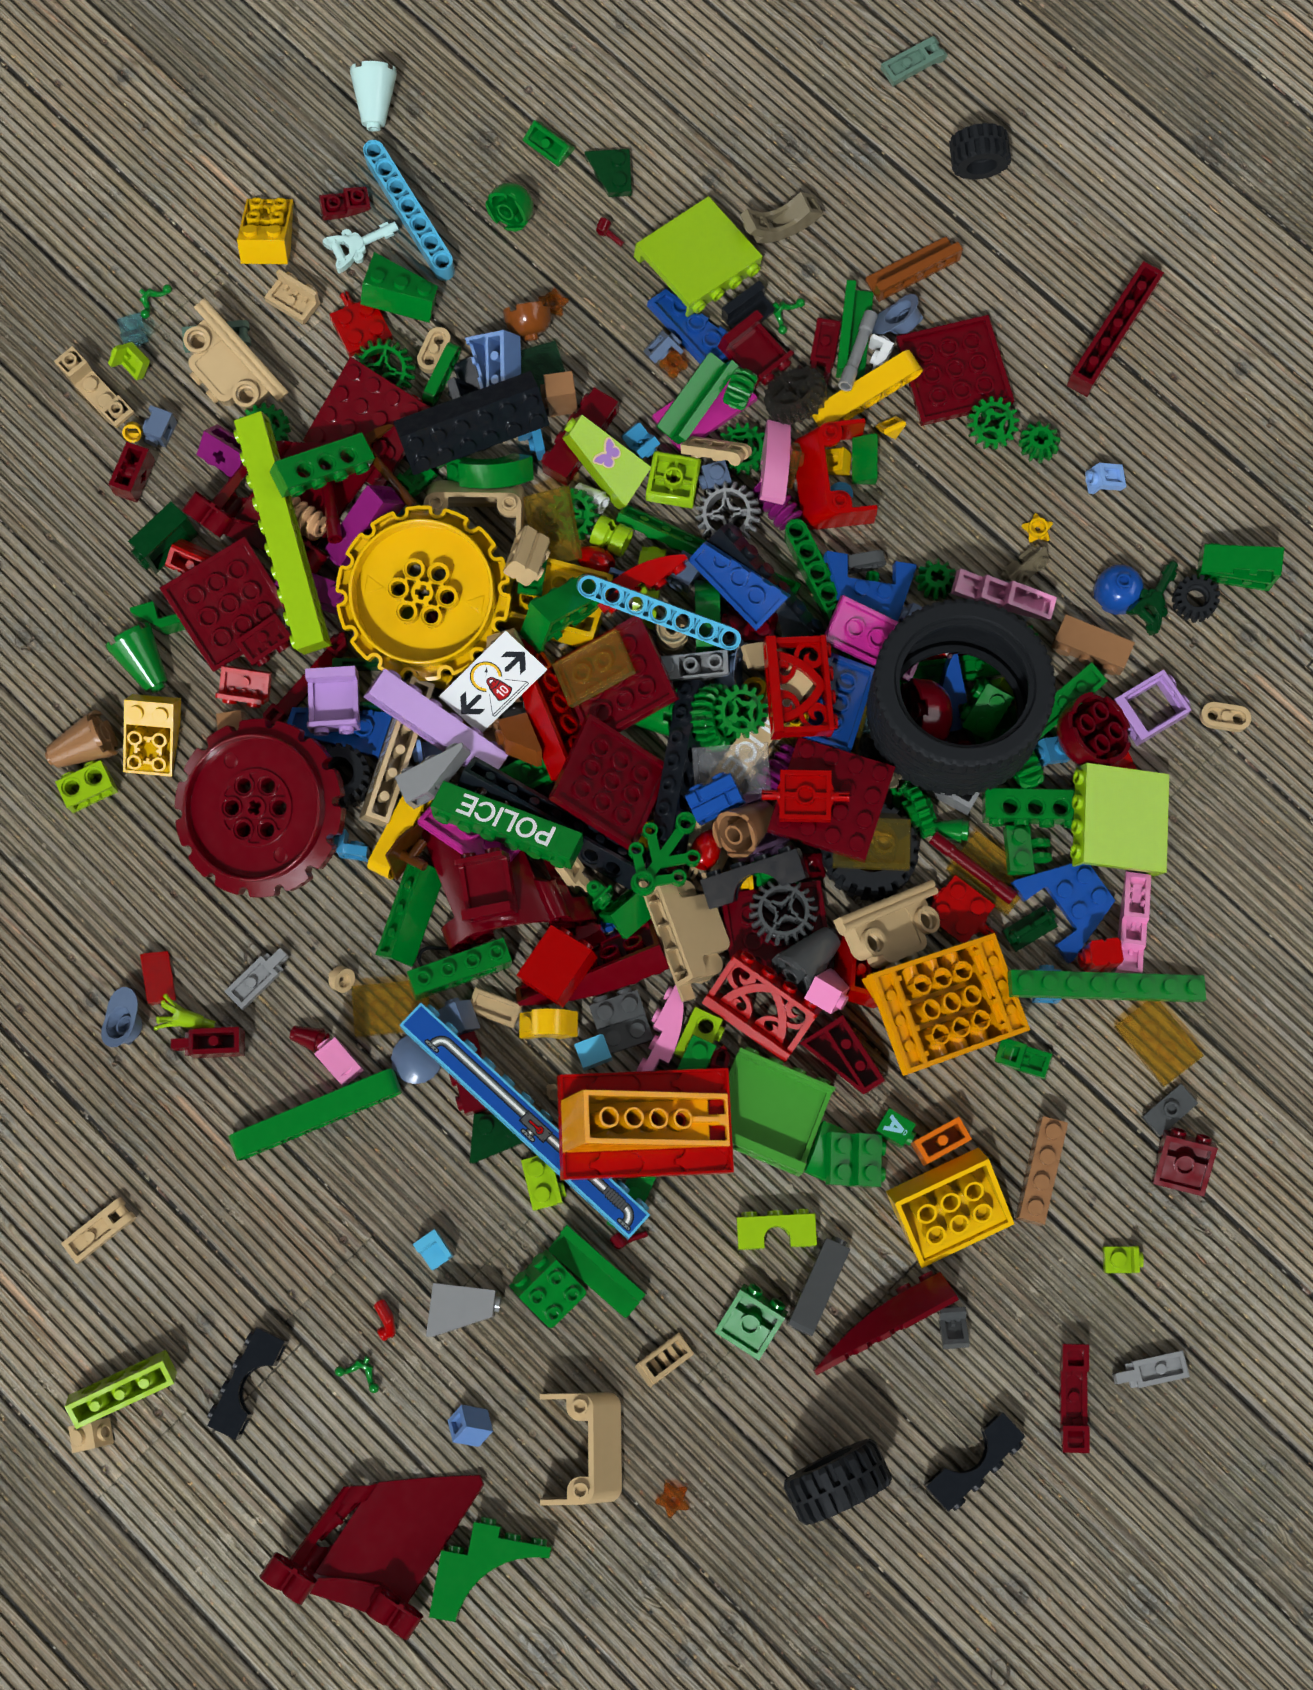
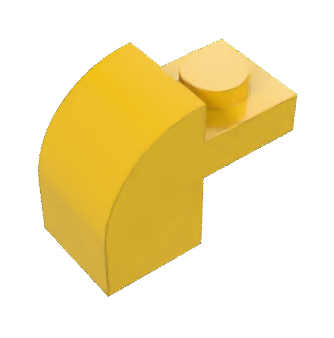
M531 1009V1012L519 1013V1038L547 1037L565 1039L578 1037V1012L565 1009Z

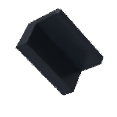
M758 281L723 306L721 318L732 330L756 310L762 314L761 322H763L773 314L775 308L764 296V285Z

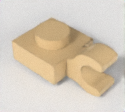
M578 857L572 869L555 867L574 894H578L581 887L587 892V884L590 880L583 875L582 872L585 867Z

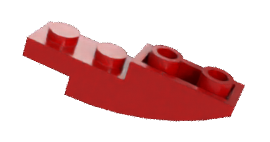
M685 554L658 557L632 567L611 582L637 592L642 591L640 586L643 584L649 591L652 589L658 591L668 583L666 578L672 573L676 576L687 568L685 563L688 561V558ZM616 589L606 600L615 601L618 598V590ZM602 603L597 605L604 614L609 612L612 615L618 611V609Z

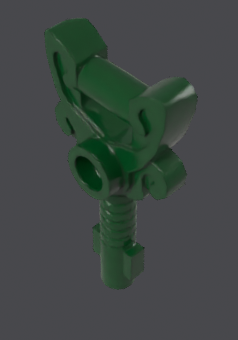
M1174 561L1164 565L1160 572L1163 575L1155 589H1142L1139 600L1131 604L1126 611V614L1130 616L1138 615L1146 623V631L1149 636L1159 632L1162 618L1168 614L1167 608L1164 607L1166 603L1163 593L1169 582L1174 581L1177 575L1175 571L1178 564Z

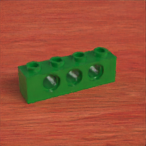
M361 432L275 461L270 474L282 498L290 495L291 497H297L307 489L313 488L317 490L324 487L327 482L333 480L340 482L353 473L360 475L367 472L375 457ZM341 457L346 458L349 463L344 462ZM319 464L326 466L328 470L322 469ZM297 472H302L306 477H301Z
M987 789L982 793V823H989L991 827H1002L1004 823L1027 827L1029 824H1039L1041 828H1052L1055 824L1064 825L1065 828L1071 829V824L1074 820L1072 799L1075 795V790ZM1011 804L1015 812L1011 814L1005 812L1003 805ZM1028 805H1037L1039 807L1040 813H1031L1028 809ZM1053 805H1061L1065 810V814H1057L1053 809Z
M503 937L407 971V979L415 1001L510 968L512 959Z

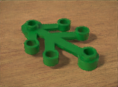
M682 812L677 816L675 822L676 829L661 850L657 839V825L649 822L643 826L642 834L647 839L652 863L646 870L642 857L644 853L643 845L639 842L630 844L628 854L633 859L636 872L631 878V888L634 893L640 896H648L654 892L657 886L673 884L676 887H681L685 884L687 875L681 869L673 871L672 874L658 876L656 874L661 868L684 864L695 867L699 864L701 856L697 850H689L684 854L670 856L682 837L694 831L696 819L692 813ZM687 822L690 827L683 828L681 823ZM652 828L655 832L648 834L645 830ZM636 847L639 848L641 852L639 854H634L632 852V849ZM694 855L697 857V860L690 861L688 857ZM681 875L683 880L676 881L674 876ZM645 881L648 883V886L645 888L640 887L639 882Z

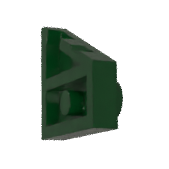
M629 149L585 151V160L593 168L596 178L602 183L608 197L632 196Z
M474 1113L470 1164H476L488 1157L498 1155L505 1150L524 1144L494 1115Z

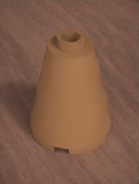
M93 710L87 713L47 745L45 757L48 763L60 768L109 758L118 754V751L114 750V747L118 746V741L108 720L103 722L99 718V716L103 715L100 711Z
M760 801L720 813L712 825L713 837L717 846L720 849L723 847L729 852L727 855L738 859L748 857L755 851L767 833L774 807L766 801Z

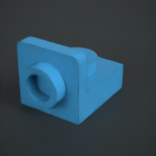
M541 429L519 436V441L528 440L531 453L536 452L537 461L542 460L545 454V447Z
M343 829L342 835L335 836L336 853L340 858L368 862L371 852L365 846V843L351 841L348 844L349 833L346 829Z

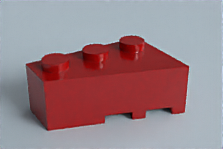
M840 935L841 945L835 954L834 970L850 987L846 994L849 997L848 1001L873 1009L877 1008L878 1006L861 979L881 971L882 968L875 969L869 965L867 960H857L852 955L845 937Z

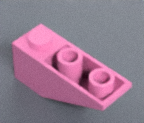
M335 1037L332 1040L328 1038L317 1046L318 1051L314 1053L315 1056L344 1087L364 1072V1069L349 1050Z

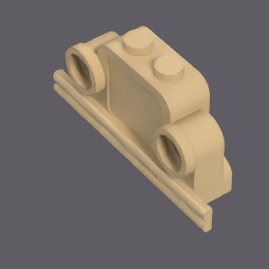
M205 298L194 306V309L204 320L197 326L189 328L183 337L185 347L193 354L188 362L192 370L189 376L198 386L203 383L208 389L205 392L214 404L218 401L223 406H231L236 403L243 410L247 409L250 411L253 410L254 405L258 407L270 395L279 402L289 393Z
M686 880L685 884L681 887H676L673 884L657 886L652 894L643 896L682 1002L696 998L691 987L692 983H705L711 977L721 972L723 962L719 954L728 949L730 945L718 908L709 909L705 894L697 895L694 885ZM640 881L639 886L645 888L648 886V883Z
M930 880L833 920L838 933L845 937L852 955L857 960H867L869 965L875 969L883 966L887 969L901 964L899 960L902 958L905 963L919 957L917 952L925 949L927 945L925 935L938 930L940 926L939 916L932 907L928 906L926 898L938 894V889L935 887L934 880Z

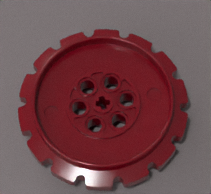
M248 719L239 722L238 730L233 726H225L207 738L208 748L206 750L197 748L184 767V772L187 773L188 778L185 782L178 783L174 805L175 809H179L182 812L181 818L175 822L178 837L183 847H191L192 852L188 858L195 869L203 877L215 875V886L235 895H243L247 889L250 897L279 896L282 886L286 891H294L313 879V867L323 869L337 849L332 839L335 835H342L346 817V808L340 807L338 804L339 798L345 796L343 781L337 769L328 768V763L332 758L327 750L316 739L308 738L305 741V731L294 725L276 721L274 726L271 727L270 720ZM273 780L275 788L270 792L269 784ZM248 781H250L251 783V789L249 792H247L245 788L246 783ZM283 802H285L286 804V811L284 814H282L280 810V807ZM235 803H238L239 811L235 814L233 808ZM247 824H249L251 830L248 836L245 834ZM271 824L274 826V833L272 836H270L268 832V828Z

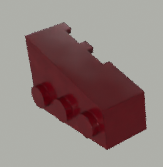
M843 1015L800 1042L802 1046L863 1095L868 1094L886 1082V1079Z

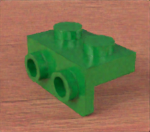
M515 759L499 769L532 789L539 785L544 787L553 782L550 779L543 759L542 766L538 767Z

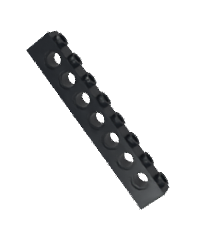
M683 680L678 682L677 695L679 699L674 704L653 823L658 827L657 839L660 850L676 829L675 822L677 816L682 812L692 813L685 795L690 793L689 789L699 784L705 747H701L700 741L695 739L696 733L692 732L693 724L690 723L692 720L690 712L693 710L691 702L695 701L694 694H697L700 688L707 686L701 680ZM687 822L681 823L683 828L690 827ZM685 834L670 856L686 853L689 834ZM649 847L645 864L646 870L652 863ZM684 865L661 868L656 876L672 874L677 869L683 870ZM676 875L674 879L682 880V876Z
M475 756L463 770L457 786L582 833L583 846L579 852L578 859L629 890L631 889V878L636 872L633 859L629 856L626 848L553 803L546 796ZM637 848L632 850L634 854H639L641 852ZM643 853L642 857L645 865L647 854Z

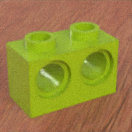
M101 760L90 761L83 766V769L76 772H67L61 776V779L55 781L66 807L72 813L80 811L118 792L107 766ZM96 775H102L99 783H92ZM79 785V791L74 795H70L71 788Z
M695 1007L674 1051V1057L682 1060L693 1035L714 1044L715 1040L719 1042L725 1031V1028L722 1027L723 1019ZM702 1022H710L713 1025V1030L708 1034H704L699 1030V1025Z

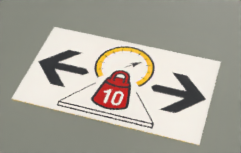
M505 631L439 698L470 726L479 729L483 733L548 669Z

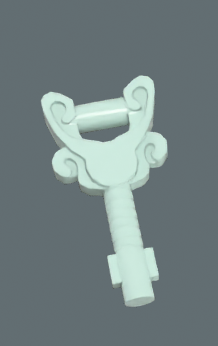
M395 221L390 224L385 222L379 225L380 229L362 237L356 232L352 233L349 229H345L342 231V235L324 238L322 242L324 247L332 250L337 258L336 269L338 274L347 270L354 261L356 263L364 261L363 254L366 253V245L383 237L388 239L394 236V232L399 230ZM341 245L349 248L348 255L344 254Z

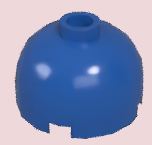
M1124 564L1112 565L1104 569L1097 577L1093 587L1094 598L1105 612L1114 615L1126 614L1128 607L1139 600L1140 592L1144 589L1143 579L1130 566Z

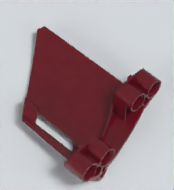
M377 440L371 445L380 459L389 449L386 440ZM276 441L280 459L332 443ZM243 463L212 501L195 491L183 507L182 511L219 538L223 534L236 540L245 537L249 545L266 551L264 544L267 543L265 534H262L258 525V521L261 520L260 515L252 503L254 493L252 492L250 496L245 498L238 497L235 493L237 487L248 473L247 467ZM373 464L363 474L357 475L353 473L340 482L333 480L338 518L374 470ZM297 472L301 477H306L302 472ZM310 488L298 496L301 502L306 501L308 507L314 506L316 511H322L323 516H325L322 488L317 490ZM327 531L315 541H310L306 536H302L311 572L314 574L319 572L329 558V555L318 548L327 536Z
M423 829V839L427 843V849L454 915V918L441 928L450 953L465 951L472 943L483 944L490 941L495 936L493 930L498 928L547 922L549 927L552 925L559 929L562 926L573 933L576 926L598 922L589 898H572L566 883L550 861L544 860L551 879H536L523 851H520L510 862L518 913L472 923L462 921L461 910H465L459 868L454 866L453 861L461 859V854Z
M455 1475L344 1486L291 1558L275 1552L259 1577L267 1585L282 1591L286 1597L299 1605L304 1603L309 1594L329 1599L365 1612L376 1622L384 1626L386 1625L399 1637L409 1640L423 1618V1614L413 1607L409 1601L483 1488V1479L481 1475ZM360 1502L334 1544L329 1547L317 1546L316 1542L340 1505Z

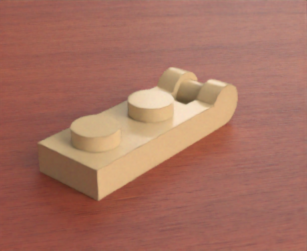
M692 436L680 444L681 454L691 455L694 458H712L713 461L728 460L733 466H738L752 454L751 447L745 443Z
M122 1197L114 1200L61 1243L76 1264H80L123 1228L136 1220L135 1214L132 1211L129 1212L125 1207L126 1203ZM116 1212L120 1219L114 1223L110 1216Z

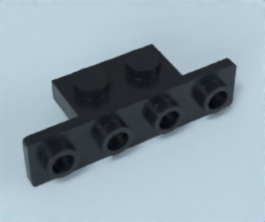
M473 356L454 365L457 378L453 377L447 381L449 387L448 394L451 400L480 389L477 379L479 374L476 365H473L471 360Z

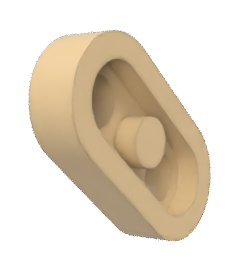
M435 327L431 329L418 353V366L425 373H433L448 342H451L450 334L445 328ZM443 340V343L436 344V341ZM429 360L434 361V363L431 365L426 364V362Z
M1210 702L1200 711V721L1208 728L1241 732L1251 723V714L1243 706ZM1208 713H1213L1216 719L1211 720L1208 717ZM1233 717H1238L1240 719V723H1235L1233 721Z

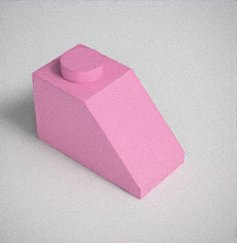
M830 968L815 976L804 999L832 1014L838 1009L842 1010L849 998L846 994L850 987L835 970Z

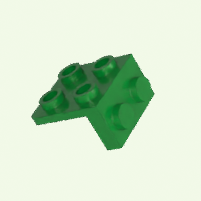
M983 677L981 681L977 679L972 686L970 692L973 694L969 701L960 706L959 718H961L962 727L988 741L1014 697L991 684L988 678Z
M547 1249L536 1255L532 1263L523 1272L518 1273L509 1285L523 1303L549 1328L556 1326L586 1295L584 1287Z

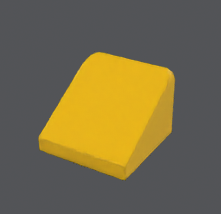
M844 447L826 449L828 474L850 475L851 453Z

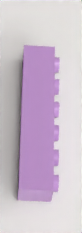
M391 669L382 670L364 695L365 699L442 752L451 744L463 743L471 753L462 764L464 767L475 756L499 770L508 756L503 751V746L498 745L495 741L490 742L483 737L484 734L475 727L470 728L462 723L463 719L452 712L449 714L442 709L443 705L433 698H426L421 694L422 690L413 684H406L401 680L402 677Z

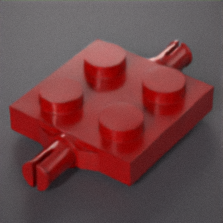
M345 291V295L344 293L340 294L345 307L330 313L329 316L349 358L354 356L355 353H363L360 350L361 346L368 350L370 348L368 341L370 340L374 346H377L378 338H381L383 344L387 339L393 340V336L379 309L361 305L360 302L354 303L348 291ZM380 354L372 357L373 363H376L377 360L379 361Z
M780 769V783L777 790L762 789V800H777L779 822L831 823V808L834 801L849 802L850 792L834 791L832 770Z
M956 875L941 890L937 888L938 894L933 895L934 899L931 907L939 916V927L961 944L968 942L978 932L984 936L993 933L997 934V932L985 924L988 915L996 906Z

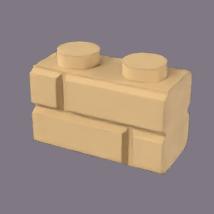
M529 525L524 526L515 536L503 570L504 574L512 579L516 578V581L524 586H529L534 580L538 581L544 573V568L541 567L542 563L550 555V550H548L550 538L542 533H537V530Z

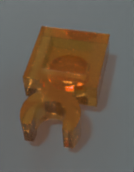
M791 442L787 484V488L790 489L793 487L798 467H802L804 462V452H802L799 443Z

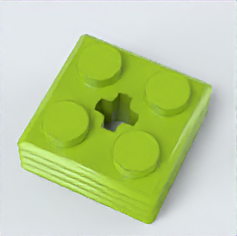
M654 451L646 489V501L693 508L699 480L698 476L701 469V459ZM672 477H677V481L675 483L670 482Z

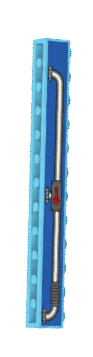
M420 1003L400 1024V1028L560 1176L559 1129L551 1123L554 1119L545 1110L542 1109L539 1112L533 1107L534 1100L524 1091L519 1094L513 1088L515 1083L506 1074L501 1077L494 1070L497 1066L486 1056L483 1059L475 1053L478 1050L475 1045L468 1039L463 1042L457 1036L459 1031L450 1022L444 1024L438 1019L440 1014L430 1004L425 1007ZM611 1178L564 1180L627 1240L650 1216L647 1212L649 1207L640 1198L634 1200L627 1193L630 1189L620 1180L614 1182Z

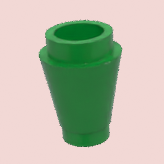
M963 818L933 822L935 832L938 831L947 839L959 843L968 841L969 821H963Z

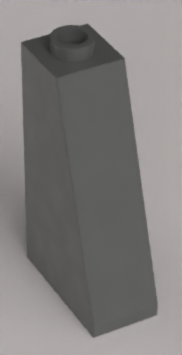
M835 1236L832 1239L826 1238L789 1316L786 1323L787 1326L808 1336H813L850 1252V1249L845 1247L846 1241Z

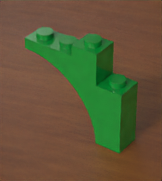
M481 1516L480 1521H474L468 1552H464L465 1547L458 1545H449L448 1549L443 1548L441 1550L429 1618L456 1622L468 1593L488 1572L517 1559L538 1557L549 1559L553 1545L547 1544V1539L532 1537L531 1541L521 1540L520 1534L505 1532V1536H500L502 1525L496 1524L497 1519Z

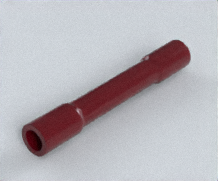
M319 464L322 469L328 470L326 466ZM330 481L322 487L328 542L336 544L341 542L343 538L338 518L333 481Z
M938 831L929 841L930 845L955 861L1007 904H1010L1018 894L1017 891L1001 879L996 878L958 849L953 842Z

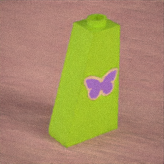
M580 415L576 419L571 418L564 427V430L567 432L562 439L602 491L606 492V496L610 498L612 504L617 509L626 507L648 474L651 466L585 416Z

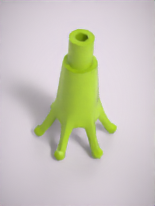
M164 994L163 997L171 1005L162 1000L161 1007L174 1015L157 1016L156 1022L160 1025L154 1026V1030L177 1026L192 1029L214 1028L216 1021L206 1019L201 1014L181 1007L169 998L168 994Z

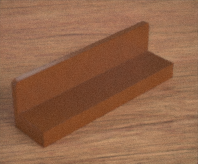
M943 237L867 276L865 281L877 301L880 302L960 261L963 248L959 242L951 244L947 237Z

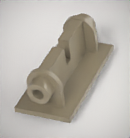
M1038 544L1035 546L1031 545L1019 556V560L1023 563L1020 564L1016 560L1002 569L1001 578L1004 581L1009 580L1010 582L1016 581L1026 584L1030 577L1044 569L1049 562L1046 546L1041 548Z

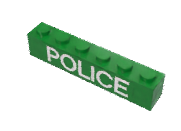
M445 781L442 782L430 805L433 817L442 824H453L461 831L466 833L474 832L489 842L495 840L510 850L516 851L518 849L526 852L528 856L534 859L542 858L550 861L557 868L565 867L572 869L583 846V836L578 831Z

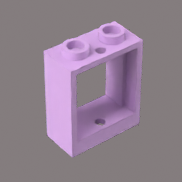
M1164 669L1113 700L1123 710L1130 725V728L1127 729L1128 734L1136 746L1141 745L1184 719L1191 712L1188 698L1180 694L1176 688V681L1170 674L1167 675ZM1157 685L1176 714L1147 731L1128 702Z

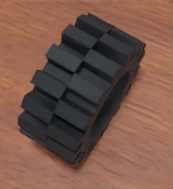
M1192 575L1190 578H1184L1179 583L1172 597V602H1174L1173 609H1178L1177 615L1179 617L1184 615L1183 620L1187 621L1190 618L1192 623H1196L1197 620L1202 622L1205 618L1208 619L1220 602V599H1218L1220 591H1216L1218 587L1216 583L1214 585L1210 584L1212 579L1208 578L1206 581L1204 580V575H1200L1199 578L1196 575ZM1190 591H1199L1204 595L1205 603L1200 607L1192 606L1187 600V594Z

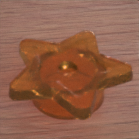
M555 288L545 296L538 297L539 301L543 302V305L548 301L551 313L559 317L563 315L562 307L569 302V299L561 297Z
M667 1482L664 1484V1494L656 1499L655 1503L665 1507L668 1518H672L677 1510H689V1506L684 1500L687 1487L675 1489ZM672 1497L676 1499L675 1502H671Z

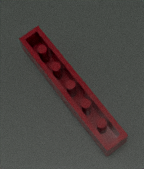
M1145 261L1142 262L1073 370L1067 383L1069 388L1085 397L1089 396L1155 292L1164 272Z

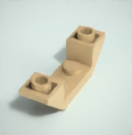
M73 346L54 360L55 364L79 393L115 428L119 427L135 413L119 395L116 396L93 372L88 362Z

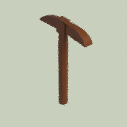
M394 425L380 426L368 432L364 437L375 457L372 462L374 467L408 507L418 506L416 500L371 446ZM341 457L344 462L349 463L346 458Z

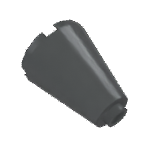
M820 928L778 953L772 959V966L777 975L782 973L786 978L785 981L792 982L800 992L806 995L815 976L826 970L841 945L840 935L833 928Z

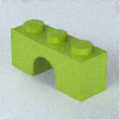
M809 1209L793 1210V1215H783V1210L767 1211V1216H757V1212H741L742 1217L736 1218L738 1250L764 1249L765 1233L774 1227L786 1231L789 1236L790 1248L817 1246L815 1213L809 1214Z

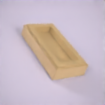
M475 987L470 999L477 1016L512 1029L515 1028L519 1013H521L523 1006H519L515 1001Z

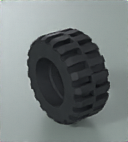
M884 802L875 830L885 835L894 849L893 859L884 870L878 872L863 871L852 864L848 857L821 849L823 856L822 864L827 870L826 875L829 880H834V886L837 889L847 891L846 895L852 898L854 895L860 896V900L866 901L869 898L880 900L885 895L891 896L895 894L899 888H903L911 877L919 858L918 851L920 845L919 841L916 840L917 831L915 827L911 828L909 825L911 820L906 815L902 817L899 814L900 810L895 806L890 809L886 807L887 803Z
M869 1438L836 1450L796 1471L784 1480V1490L798 1520L804 1525H809L838 1515L873 1497L890 1485L892 1475L876 1442Z

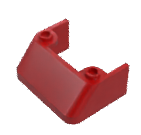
M865 418L827 422L794 441L792 446L799 509L803 512L800 517L808 529L818 530L875 523L878 510L877 505L853 507L852 499L847 492L830 490L825 447L835 446L841 440L863 436Z

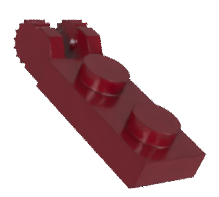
M817 318L808 382L814 383L816 366L826 367L822 381L823 384L828 385L831 368L834 365L841 321Z

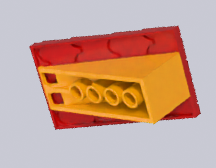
M729 1068L562 1074L557 1076L560 1180L712 1175L734 1172Z

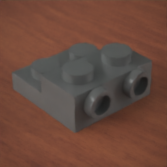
M631 987L617 991L618 996L608 999L607 995L599 996L593 999L594 1004L589 1005L598 1035H604L610 1054L653 1040L638 989L632 991Z

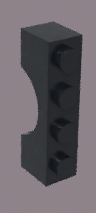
M792 845L778 849V855L769 857L768 853L754 857V863L748 865L741 861L730 865L731 870L721 873V870L717 869L706 873L707 878L700 880L709 909H715L738 901L741 885L748 877L756 873L772 876L781 886L810 877L801 849H793Z
M256 1328L255 1331H250L244 1343L247 1348L243 1356L238 1355L232 1366V1369L235 1371L231 1379H226L220 1390L222 1397L219 1403H215L208 1413L207 1418L210 1419L208 1427L234 1440L241 1439L253 1415L244 1401L243 1390L246 1380L260 1367L277 1366L289 1341L263 1328Z
M999 1411L981 1429L984 1439V1451L981 1459L974 1467L960 1472L941 1467L924 1484V1487L948 1512L951 1509L954 1511L959 1509L965 1503L966 1499L964 1496L970 1490L976 1492L985 1483L983 1478L990 1471L994 1474L1004 1465L1002 1459L1009 1452L1013 1455L1024 1445L1021 1442L1025 1438L1024 1434L1003 1412Z

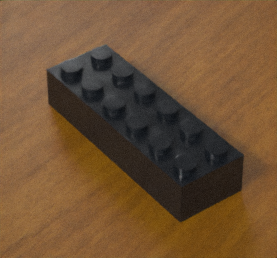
M531 371L393 421L413 475L550 425L539 388Z

